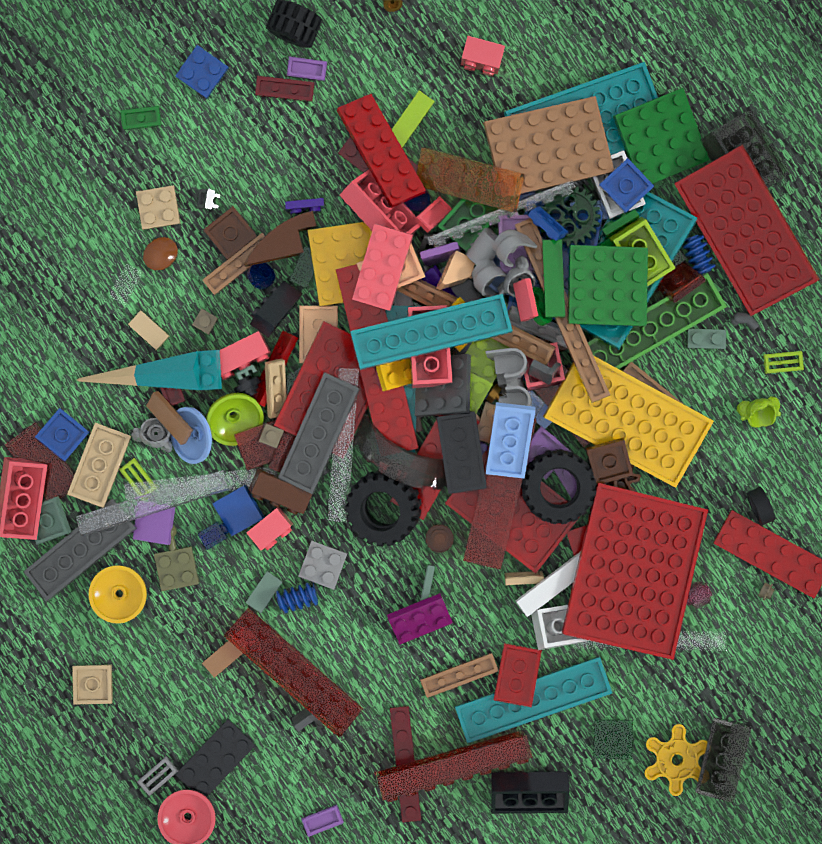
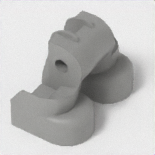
M484 228L481 233H478L479 236L474 243L470 244L471 247L466 252V255L476 264L471 275L474 281L473 284L484 297L498 295L489 285L497 276L506 277L502 269L497 267L493 261L496 255L506 266L513 267L514 264L507 257L510 253H514L518 246L537 248V245L527 235L510 229L497 236L491 229Z
M517 348L486 351L487 358L495 361L498 386L505 388L507 393L506 396H499V403L532 406L530 393L524 388L523 375L528 368L525 354Z

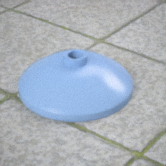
M182 407L176 411L193 429V432L186 444L180 445L170 435L171 442L182 460L190 464H197L203 462L210 453L212 446L211 429L206 418L197 409Z

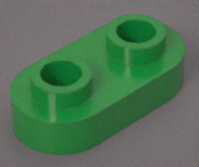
M534 287L533 293L538 316L533 319L538 325L545 326L553 318H545L544 293L541 288Z

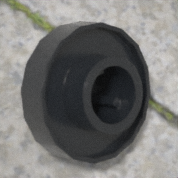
M251 375L246 376L244 379L238 380L239 386L233 389L235 393L252 396L257 393L256 389L259 388L258 384L261 383L259 376L252 378Z

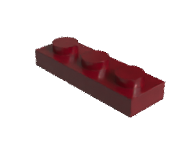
M257 76L255 96L313 102L315 82Z

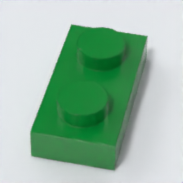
M159 106L121 110L123 130L162 126Z
M635 209L631 212L628 211L623 213L615 222H608L602 229L604 238L608 239L639 219L637 211Z

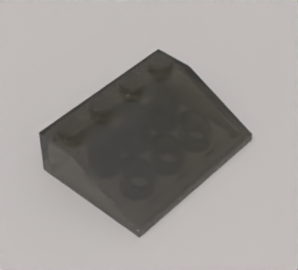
M751 109L700 140L712 161L743 145L767 188L791 174Z

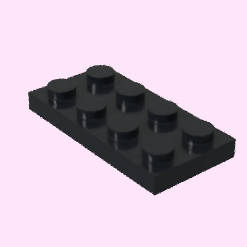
M475 411L437 417L448 494L487 489Z
M228 718L175 775L191 790L198 791L207 797L256 746V743Z

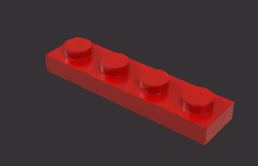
M282 331L268 361L283 359L286 366L288 358L296 346L298 337ZM264 368L260 376L261 383L258 384L259 388L256 389L257 393L251 397L259 405L265 407L267 396Z

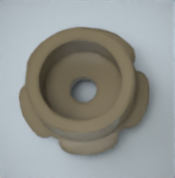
M765 582L758 596L763 598L764 601L766 598L771 599L775 591L772 588L773 584L771 583L770 585Z

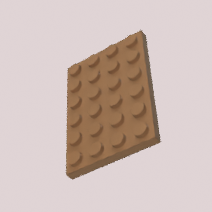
M596 96L489 120L483 123L502 199L601 176L614 171Z

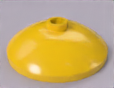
M120 565L107 567L101 570L90 584V605L93 611L107 622H128L142 611L146 603L147 590L141 576L129 567ZM117 590L123 592L122 597L117 596Z

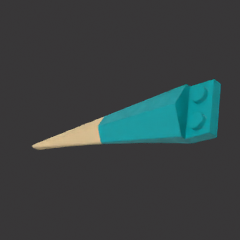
M220 350L191 352L78 378L77 381L189 390L222 389Z

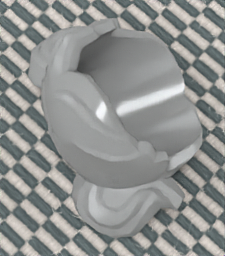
M520 256L516 259V267L510 269L504 281L497 288L499 294H509L515 297L513 284L520 281L518 280L519 278L521 280L531 278L532 288H534L535 276L528 270L527 258Z
M157 418L147 419L141 425V428L133 429L131 434L133 440L143 442L152 448H161V450L167 453L172 451V443L169 441L171 433Z

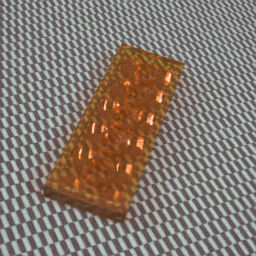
M426 147L421 148L417 175L424 188L509 212H517L524 173Z

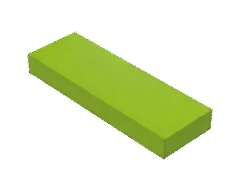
M418 91L392 128L402 148L435 103L434 100L421 91Z

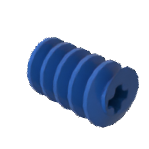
M695 235L684 241L687 244L683 246V249L690 250L685 255L686 257H692L688 263L695 264L691 271H697L694 277L707 273L715 267V264L708 263L713 258L706 257L710 250L703 249L707 245V242H701L705 237L704 235Z
M306 583L305 589L298 585V591L291 587L290 593L283 589V595L276 591L280 611L282 609L284 613H288L289 607L293 612L296 611V605L301 610L304 603L309 608L311 601L315 606L318 605L314 583L313 587Z

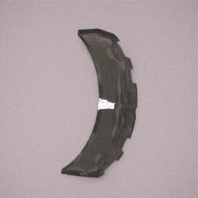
M364 413L354 437V444L359 446L364 454L363 458L368 463H374L379 467L378 471L387 477L412 487L422 488V486H431L433 490H441L443 486H447L443 459L421 456L396 445L380 433L371 422L369 415Z

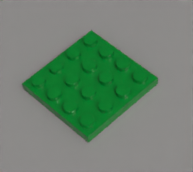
M684 88L613 115L628 159L652 184L709 160Z
M570 245L568 324L647 326L648 248Z

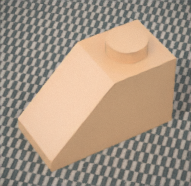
M456 250L449 257L436 289L442 290L464 283L468 278L471 279L475 263L467 255Z

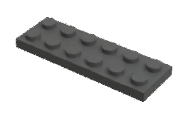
M324 372L278 476L279 479L314 494L360 391L359 387Z
M111 499L105 504L104 508L101 507L28 567L24 573L43 598L49 602L137 528L117 502Z

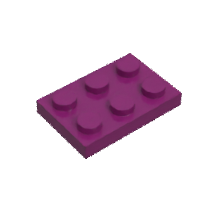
M441 593L387 614L400 645L453 623Z

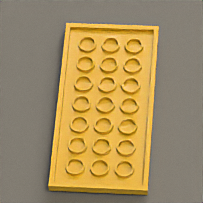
M594 356L610 396L591 403L573 362L565 376V380L562 381L543 417L595 445L624 438L632 465L676 488L714 421Z

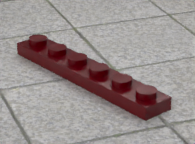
M409 705L390 707L402 823L421 821Z

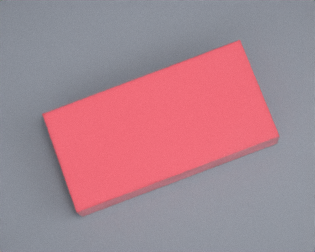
M439 196L414 220L429 233L449 214L452 208Z
M525 278L514 283L513 287L520 321H528L537 317L538 312L531 278Z

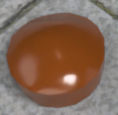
M166 237L154 239L147 245L143 253V260L146 266L156 271L165 270L170 267L177 258L178 248L176 243Z

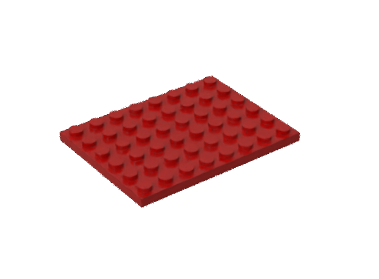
M597 483L595 488L596 496L593 498V504L590 509L561 634L674 660L708 509Z

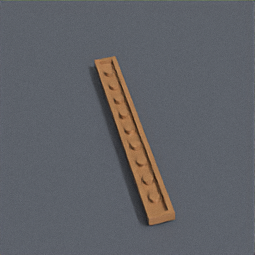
M530 218L515 224L514 227L516 231L527 235L537 245V248L523 247L544 293L543 239L537 226ZM564 290L565 318H555V321L591 403L610 396V393L579 324H568V297Z
M421 279L397 288V291L427 306L447 305V307H450L458 299L443 290L436 289L435 286ZM511 325L512 333L492 337V339L510 348L521 350L526 356L546 366L556 348Z

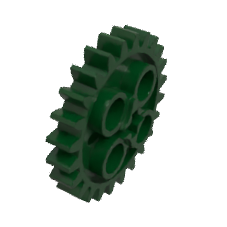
M571 185L568 186V190H564L563 186H561V192L553 189L554 195L547 194L548 201L542 199V204L545 207L541 208L550 216L553 213L560 214L561 217L556 221L562 227L570 226L574 228L571 234H566L562 238V246L564 243H567V248L569 249L571 243L578 245L579 241L585 245V238L591 240L590 233L596 234L597 231L594 227L600 226V223L595 221L601 219V215L595 214L600 211V207H594L597 204V200L591 201L593 196L592 194L586 196V189L579 192V186L575 190H572ZM567 200L575 202L572 207L564 205ZM557 205H560L567 215H572L573 221L570 218L566 219L565 213ZM581 213H585L588 215V218L582 221L578 219V216ZM575 223H577L578 225H580L582 228L579 229V228L575 225Z

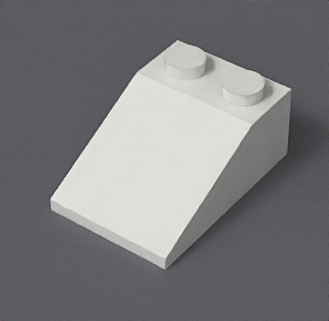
M624 150L611 155L614 170L627 159ZM611 173L591 178L609 219L624 213L599 186ZM644 198L640 199L630 210L645 205Z
M568 605L539 609L531 614L538 650L590 641L561 634Z

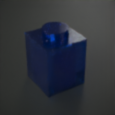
M218 521L199 532L198 536L208 550L227 539L229 531L224 523L220 524Z

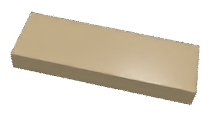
M283 359L265 362L267 415L271 419L278 416L287 397L285 360Z

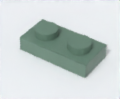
M688 329L687 348L726 349V330Z

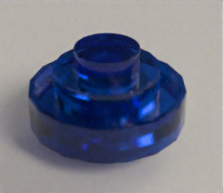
M425 191L424 194L404 203L414 211H424L430 204V196Z
M266 263L252 265L247 271L250 283L258 289H267L275 281V273Z

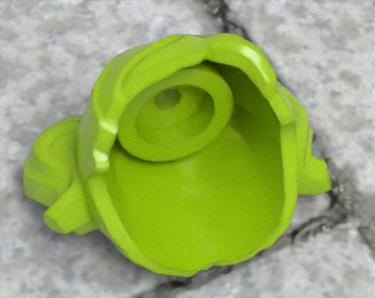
M772 396L768 399H755L752 402L745 400L737 406V412L741 416L740 419L742 421L747 419L751 427L754 428L770 426L775 422L776 416H781V412H779L780 402L776 397Z

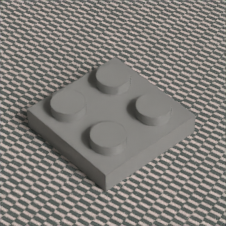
M311 540L298 577L334 590L348 553Z

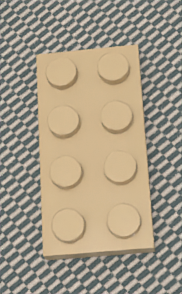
M95 423L67 495L104 508L131 436Z

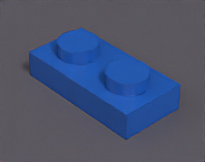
M540 206L529 212L528 216L532 219V222L536 226L541 227L549 238L557 241L564 238L568 233L564 227Z

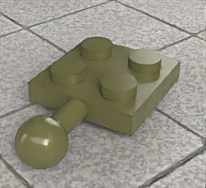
M174 525L171 529L169 550L154 553L161 591L199 584L192 546L176 548L174 537L177 534V529Z

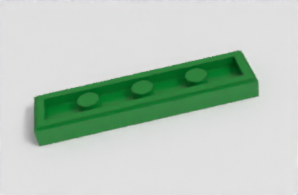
M562 239L557 241L542 240L545 318H565Z

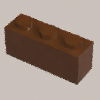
M259 468L249 487L252 497L261 501L265 498L270 501L271 505L278 508L282 505L287 507V511L296 515L298 512L304 514L313 495Z

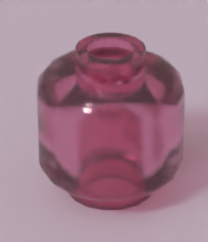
M697 581L691 584L687 600L688 606L692 605L693 608L699 609L711 602L713 594L706 582Z

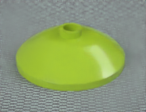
M231 393L220 397L211 405L206 420L214 440L224 445L237 446L249 442L259 433L263 425L264 415L261 406L253 397L243 393Z

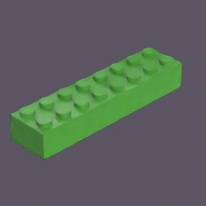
M706 274L648 307L647 326H633L619 350L597 337L590 340L588 345L594 356L620 369L727 306L709 274Z

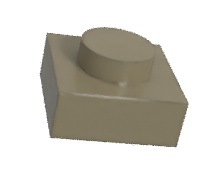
M201 308L192 325L209 335L219 318Z
M265 423L258 441L277 448L284 430Z

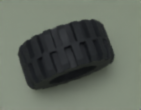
M548 450L541 455H537L527 465L525 478L522 479L521 483L522 496L530 511L539 519L551 524H568L570 521L578 520V517L581 515L584 516L587 513V509L592 506L593 498L596 496V479L588 463L578 455L567 450ZM565 469L574 476L577 489L574 497L569 502L555 505L549 503L542 496L540 484L544 475L550 470Z
M382 469L377 470L375 473L372 471L362 477L351 488V492L346 498L348 502L345 505V512H348L346 520L352 523L350 529L353 532L356 530L359 533L358 538L361 540L366 538V543L371 545L376 542L377 546L383 547L385 544L391 546L396 542L404 540L417 525L418 518L421 516V509L419 507L422 503L421 499L417 498L419 494L417 488H412L413 482L411 480L408 482L404 480L405 475L401 473L396 475L393 470L385 472ZM385 492L397 501L400 516L394 523H381L371 516L367 508V499L372 493Z

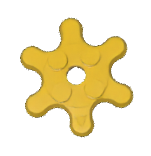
M681 724L673 726L672 737L668 742H661L655 737L649 738L646 742L647 749L655 753L656 762L645 769V777L648 780L666 777L669 780V792L673 796H679L683 792V782L687 778H693L699 783H704L709 778L708 772L699 766L698 760L701 755L709 752L710 744L706 740H699L694 744L688 743L685 738L686 729ZM675 754L682 756V762L678 765L672 763V757Z

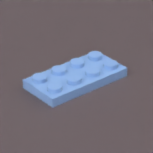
M496 402L486 474L525 478L535 407Z

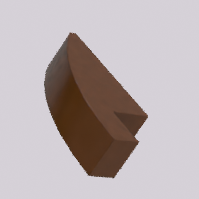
M313 211L288 219L269 232L244 262L245 267L301 255L304 251L299 232L313 229L316 226Z

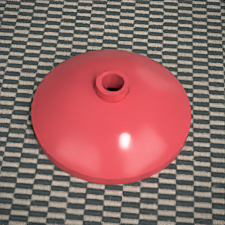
M185 789L172 793L163 801L158 812L160 832L171 844H202L209 838L215 826L216 816L212 803L205 795L195 790ZM190 813L191 819H186L185 814Z

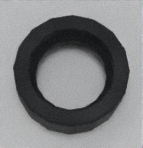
M761 487L746 493L751 509L761 526L776 519L772 505Z

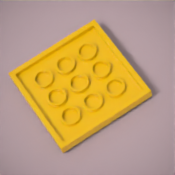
M365 222L307 231L319 307L343 303L335 269L355 265L364 260L372 234L371 229Z

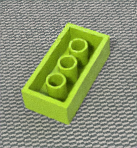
M492 338L472 342L465 353L471 355V372L493 383L497 377L495 361L487 358L486 351L510 347Z

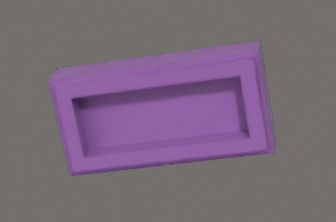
M289 56L287 77L325 81L327 61Z
M337 804L301 818L308 837L344 823Z

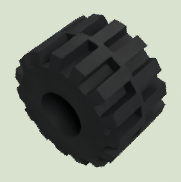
M277 0L265 28L286 42L299 47L312 48L323 19L302 5L288 0Z

